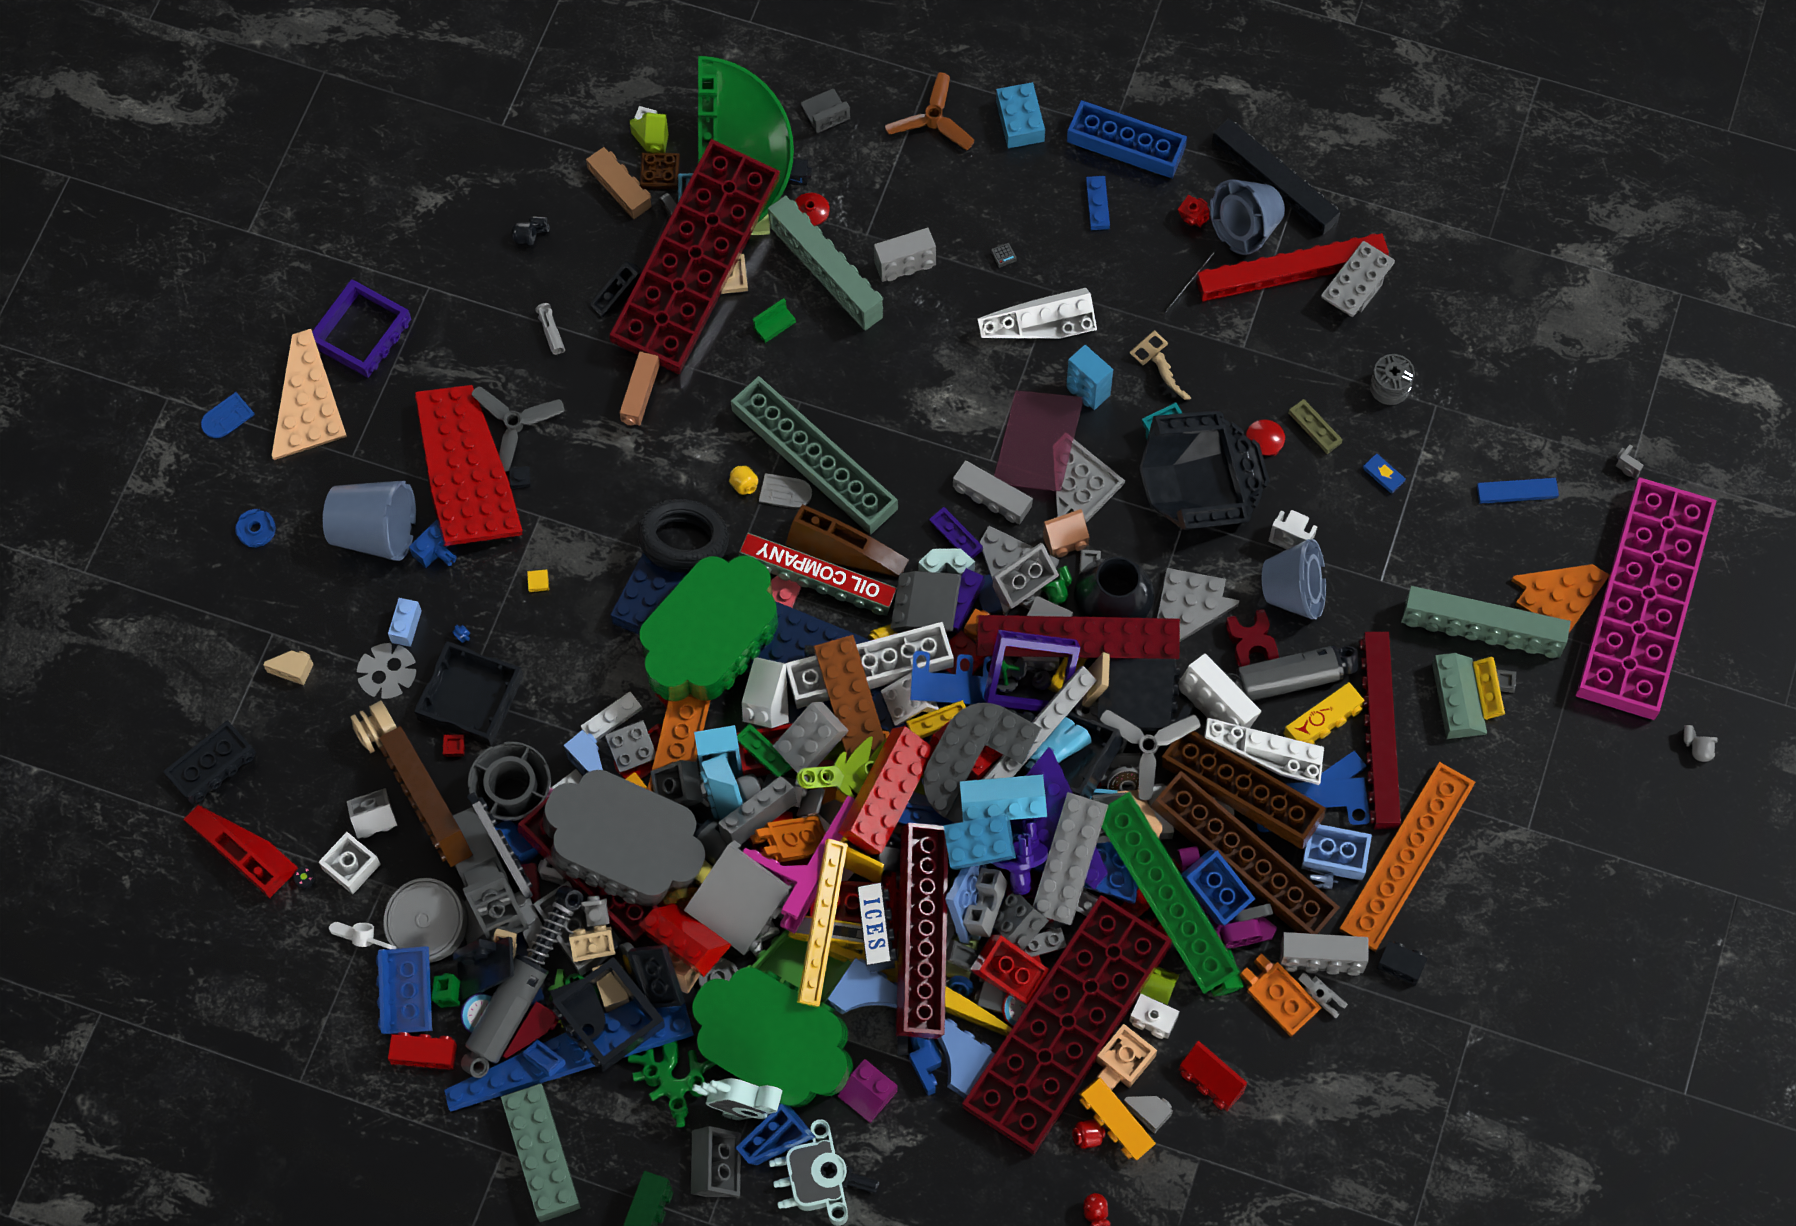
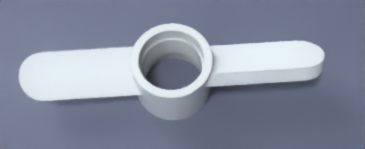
M334 922L329 926L332 934L351 940L354 945L359 947H367L374 943L388 949L397 948L396 946L373 939L374 926L369 923H357L351 927Z

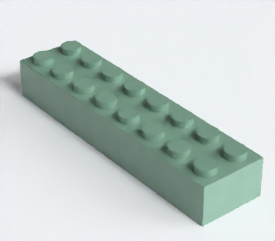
M784 196L768 208L770 228L865 331L883 318V298L881 294L871 288L869 281L859 275L857 268L847 262L844 254L835 249L832 241L823 236L820 228L811 223L808 215L799 210L794 200Z
M1411 586L1405 602L1401 623H1405L1409 627H1423L1432 632H1445L1450 636H1463L1468 640H1481L1490 645H1504L1508 649H1522L1530 654L1540 653L1549 658H1560L1567 644L1571 621Z

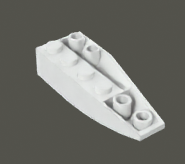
M1087 288L1029 301L977 318L981 338H1064L1097 330L1091 294Z
M1207 718L1204 738L1280 776L1320 785L1324 747Z

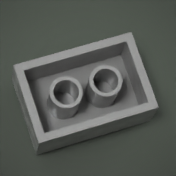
M929 228L874 244V261L882 282L893 281L897 277L911 275L916 271L927 270L936 265V245Z
M811 702L773 747L798 773L803 768L817 767L849 730L823 702Z

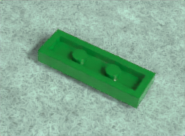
M751 724L737 735L738 743L776 778L783 777L792 768L773 747V744Z

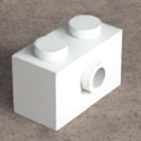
M1140 994L1130 1016V1022L1138 1029L1144 1030L1145 1028L1152 1031L1151 1033L1155 1037L1161 1039L1165 1037L1168 1039L1178 1018L1179 1011Z

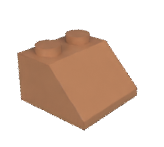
M1082 509L1044 522L1043 539L1051 556L1063 557L1068 552L1080 551L1089 545V534Z

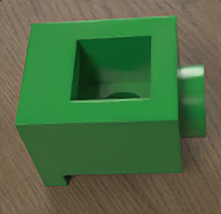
M451 973L434 976L432 1000L440 1008L460 1006V1001L458 1000L460 980Z

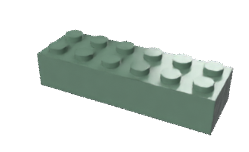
M542 1083L502 1096L501 1100L539 1222L581 1209Z

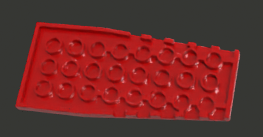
M472 385L415 393L417 414L420 420V432H422L423 438L422 444L425 451V462L428 469L430 493L444 546L520 536L523 532L509 480L481 406L472 396L474 390Z

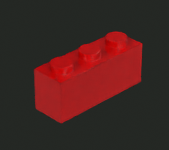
M399 1032L398 1035L392 1034L388 1060L394 1065L454 1070L457 1044L449 1036L431 1038L430 1035L419 1034V1037L411 1036V1034L406 1032Z

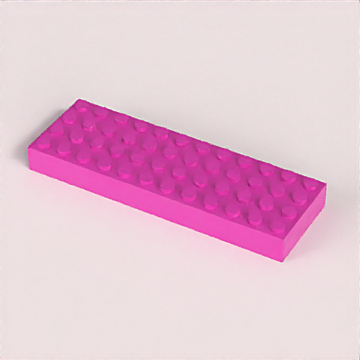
M1638 478L1634 486L1576 693L1577 697L1652 720L1656 719L1662 705L1717 500L1644 478Z

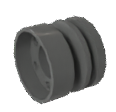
M1388 354L1377 361L1370 382V390L1376 400L1383 404L1396 405L1403 402L1409 396L1415 376L1414 366L1410 360L1402 355Z

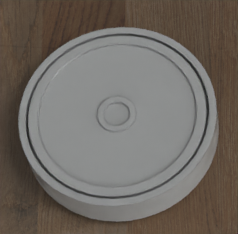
M432 878L415 879L401 886L390 898L384 913V931L390 945L396 946V949L429 947L430 963L442 960L452 954L463 941L468 927V911L462 896L452 886Z

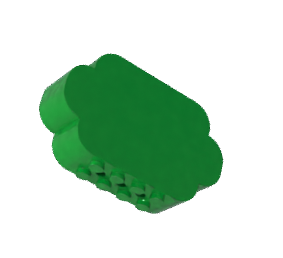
M739 556L732 559L729 563L720 557H706L691 569L641 626L640 641L645 657V668L649 685L655 693L668 701H680L690 694L699 700H713L719 697L725 689H730L735 682L734 679L746 671L747 664L759 656L761 648L773 640V635L778 628L776 602L772 596L770 573L765 565L750 556Z
M746 967L736 971L729 981L712 979L706 982L698 991L692 1007L695 1019L702 1025L698 1033L697 1044L705 1058L745 1082L759 1087L768 1085L781 1089L780 1103L791 1107H802L809 1104L816 1094L832 1096L842 1091L853 1072V1062L850 1055L843 1049L848 1039L847 1026L839 1016L833 1013L835 1009L823 1002H820L819 1007L797 1003L799 994L797 991L799 988L786 980L784 983L780 982L782 977L769 970L763 972L753 967Z

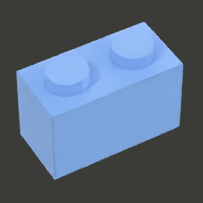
M403 598L398 599L388 632L391 643L411 647L422 611L417 601Z

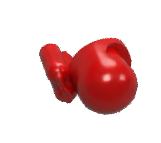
M1098 1193L1088 1195L1084 1200L1083 1209L1085 1218L1092 1222L1090 1226H1110L1109 1220L1106 1219L1108 1216L1106 1198Z

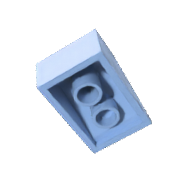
M581 730L564 745L568 760L584 776L590 771L603 770L598 753L599 747L596 745L597 740L592 734H586Z

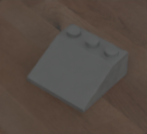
M921 571L900 573L890 628L897 633H902L943 622L945 632L953 631L961 575Z

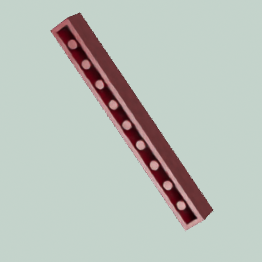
M1365 632L1363 639L1359 641V649L1363 651L1360 666L1361 670H1364L1362 688H1365L1366 695H1363L1365 700L1363 707H1366L1367 714H1364V726L1368 727V733H1365V745H1369V752L1366 753V764L1370 765V772H1367V783L1371 784V791L1368 792V802L1372 803V810L1369 812L1370 823H1373L1374 830L1399 829L1401 816L1389 632Z

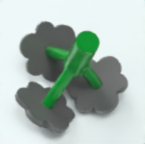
M1003 657L999 679L1003 678V680L999 681L996 690L1004 693L1015 690L1018 682L1008 678L1012 676L1016 680H1020L1021 677L1026 675L1027 662L1022 657H1019L1014 664L1009 662L1008 657Z

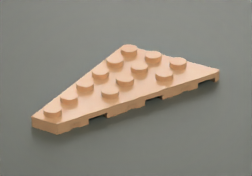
M311 329L292 335L272 450L274 460L347 437Z

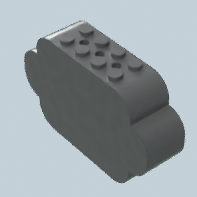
M593 770L586 773L581 778L579 784L563 783L553 789L546 802L542 824L545 833L553 839L551 857L554 864L565 871L568 876L575 879L581 878L592 887L599 886L609 895H619L627 903H636L646 907L661 903L668 891L683 893L695 884L705 860V850L702 843L693 836L696 829V820L693 813L687 807L604 770Z

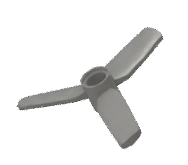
M1106 710L1100 718L1104 724L1119 729L1121 736L1127 741L1139 744L1143 752L1139 761V798L1142 800H1151L1153 796L1156 769L1154 753L1157 752L1159 746H1167L1200 727L1198 718L1192 715L1160 729L1155 736H1144L1141 729L1109 710ZM1148 739L1153 740L1155 743L1152 750H1145L1143 747L1144 742Z

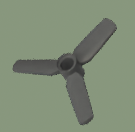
M480 386L472 392V396L497 419L503 420L507 430L503 434L499 453L505 472H509L518 441L517 433L523 429V426L536 424L565 411L562 401L558 399L525 409L519 414L516 411H509L506 405ZM512 419H518L516 425H509Z

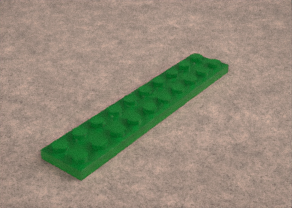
M1131 792L1110 803L1102 828L1169 938L1172 939V943L1202 992L1205 994L1241 972Z

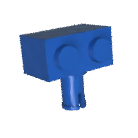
M437 520L409 546L412 556L425 568L437 557L448 566L452 565L450 561L454 563L457 559V556L447 549L448 546H444Z

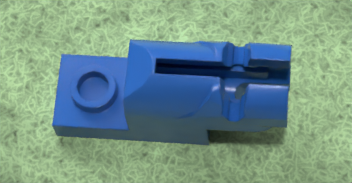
M909 1037L914 1051L909 1054V1060L927 1096L935 1093L937 1082L934 1075L928 1073L941 1067L942 1055L934 1039L927 1040L928 1038Z

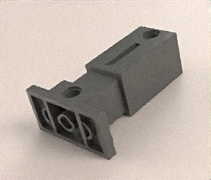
M472 807L453 815L473 856L456 864V868L465 885V888H463L464 894L487 940L494 941V933L497 928L516 934L529 929L517 899L508 883L509 879L499 853L474 808Z

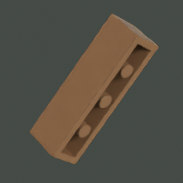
M603 147L586 159L588 170L633 219L652 207L650 193L640 187L638 180L628 174V170L623 164L620 165L617 162L613 152H608Z

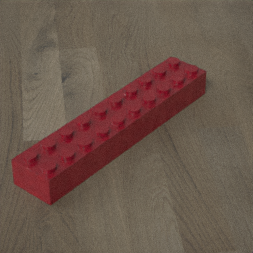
M976 616V656L992 657L998 630L1077 640L1081 647L1078 658H1098L1104 652L1109 654L1110 658L1179 659L1180 619ZM1006 646L1004 657L1069 658V654Z
M907 823L901 828L896 1036L937 1039L945 1035L947 904L945 898L948 887V851L944 826Z

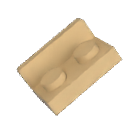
M605 924L594 926V930L585 931V928L573 930V934L569 935L573 962L615 955L611 927H606Z

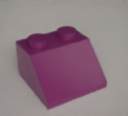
M864 1059L850 1075L838 1097L871 1123L897 1093V1085Z

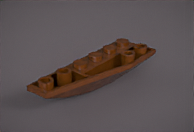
M803 504L792 522L785 546L834 565L899 577V574L904 572L909 562V559L874 538Z

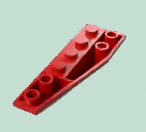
M200 805L196 806L184 818L187 824L268 898L283 886L298 869L295 864L269 841Z

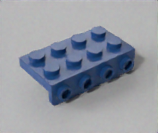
M429 947L378 950V955L376 956V964L379 971L377 976V986L379 988L377 1004L380 1009L378 1027L381 1033L398 1034L399 1032L432 1031Z

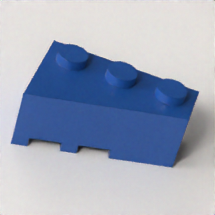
M781 1103L778 1106L777 1112L771 1113L736 1149L749 1164L759 1165L795 1146L816 1138V1136L790 1106Z

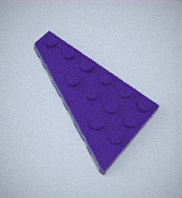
M1051 747L1046 749L1026 775H1043L1047 817L1033 819L1037 820L1036 828L1039 842L1044 844L1048 851H1050L1067 793H1072ZM1024 819L1011 820L1024 831ZM1096 847L1085 880L1093 889H1096L1108 874V870Z

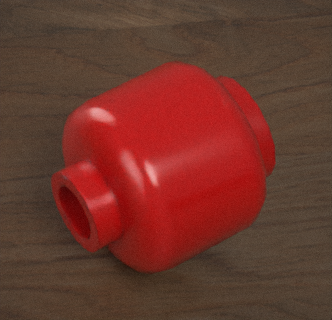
M1095 1119L1080 1121L1072 1130L1073 1141L1082 1149L1100 1146L1105 1137L1104 1126H1100Z

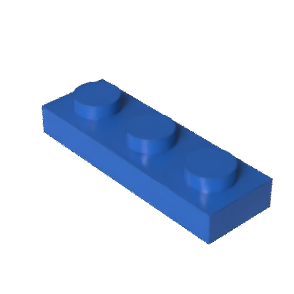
M1105 176L1086 177L1091 230L1110 229Z

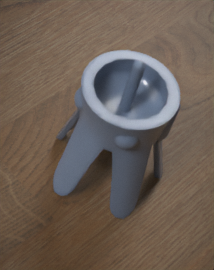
M1309 869L1321 875L1307 874L1308 879L1322 882L1315 884L1318 889H1332L1333 882L1338 883V881L1333 880V873L1324 874Z

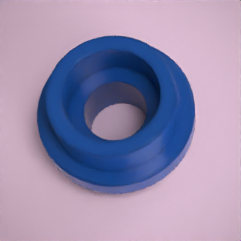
M456 625L452 633L462 643L466 640L469 641L470 637L468 635L471 633L463 625L460 627Z

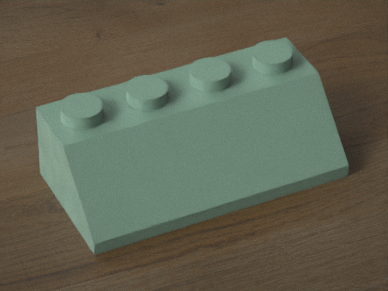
M1457 653L1435 655L1432 667L1446 739L1487 735L1473 659Z

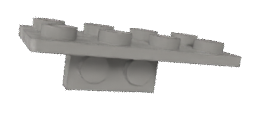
M1363 241L1323 292L1321 298L1349 316L1354 317L1357 311L1362 312L1380 289L1385 275L1393 266L1395 260Z

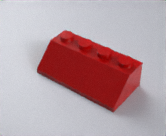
M674 903L652 909L639 924L649 938L659 945H667L668 951L703 977L706 976L731 946L729 942Z

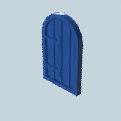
M235 392L203 416L201 427L207 436L221 438L255 414Z

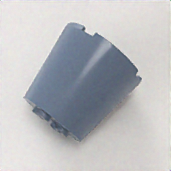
M390 481L333 486L327 494L323 510V531L327 542L330 545L387 559L402 560L407 555L409 546L412 544L413 535H410L411 525L416 522L415 498L410 484H405L406 481Z

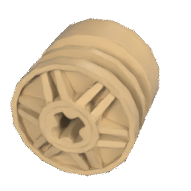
M381 700L369 706L372 716L368 717L363 711H360L362 721L359 722L355 714L350 717L358 739L368 749L370 754L375 751L371 744L375 741L378 747L381 746L382 743L379 737L397 728Z

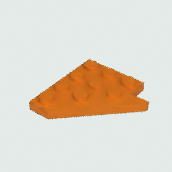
M1593 564L1515 575L1511 581L1525 589L1515 605L1524 611L1571 621L1570 633L1610 575Z

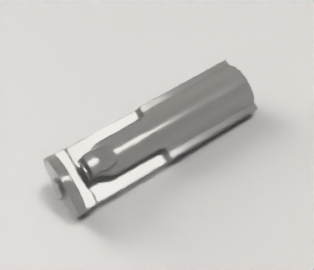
M543 303L538 305L535 311L539 314L538 319L543 325L551 352L553 354L563 353L566 350L555 325L550 304Z

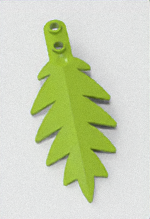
M872 736L862 742L847 761L846 752H842L836 759L834 766L801 769L797 773L798 784L805 789L837 787L845 796L853 797L851 789L857 794L859 793L887 738L879 745L870 759ZM919 780L914 792L926 795L924 785Z

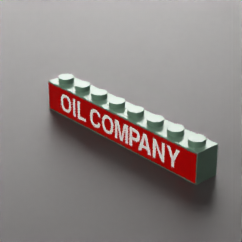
M747 533L739 552V556H750L757 559L767 567L769 573L777 575L783 580H791L801 587H809L815 589L820 594L834 596L839 601L853 603L858 608L872 610L877 615H888L896 594L897 587L751 533Z

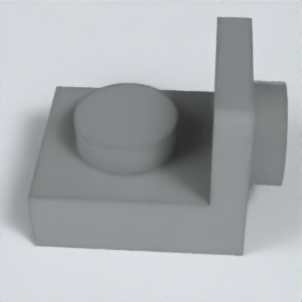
M599 895L589 896L587 901L581 902V905L585 906L587 926L609 924L607 899H600Z

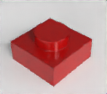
M444 735L443 756H464L465 736Z

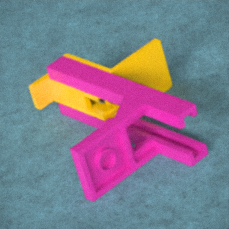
M837 789L835 799L843 803L808 865L782 866L774 859L769 860L763 857L756 850L744 849L743 852L785 884L788 886L792 883L794 884L792 892L781 911L784 917L780 922V927L795 934L816 898L825 841L827 839L848 844L844 868L874 883L882 882L884 864L850 848L852 843L838 833L855 801V795L853 797L845 796Z

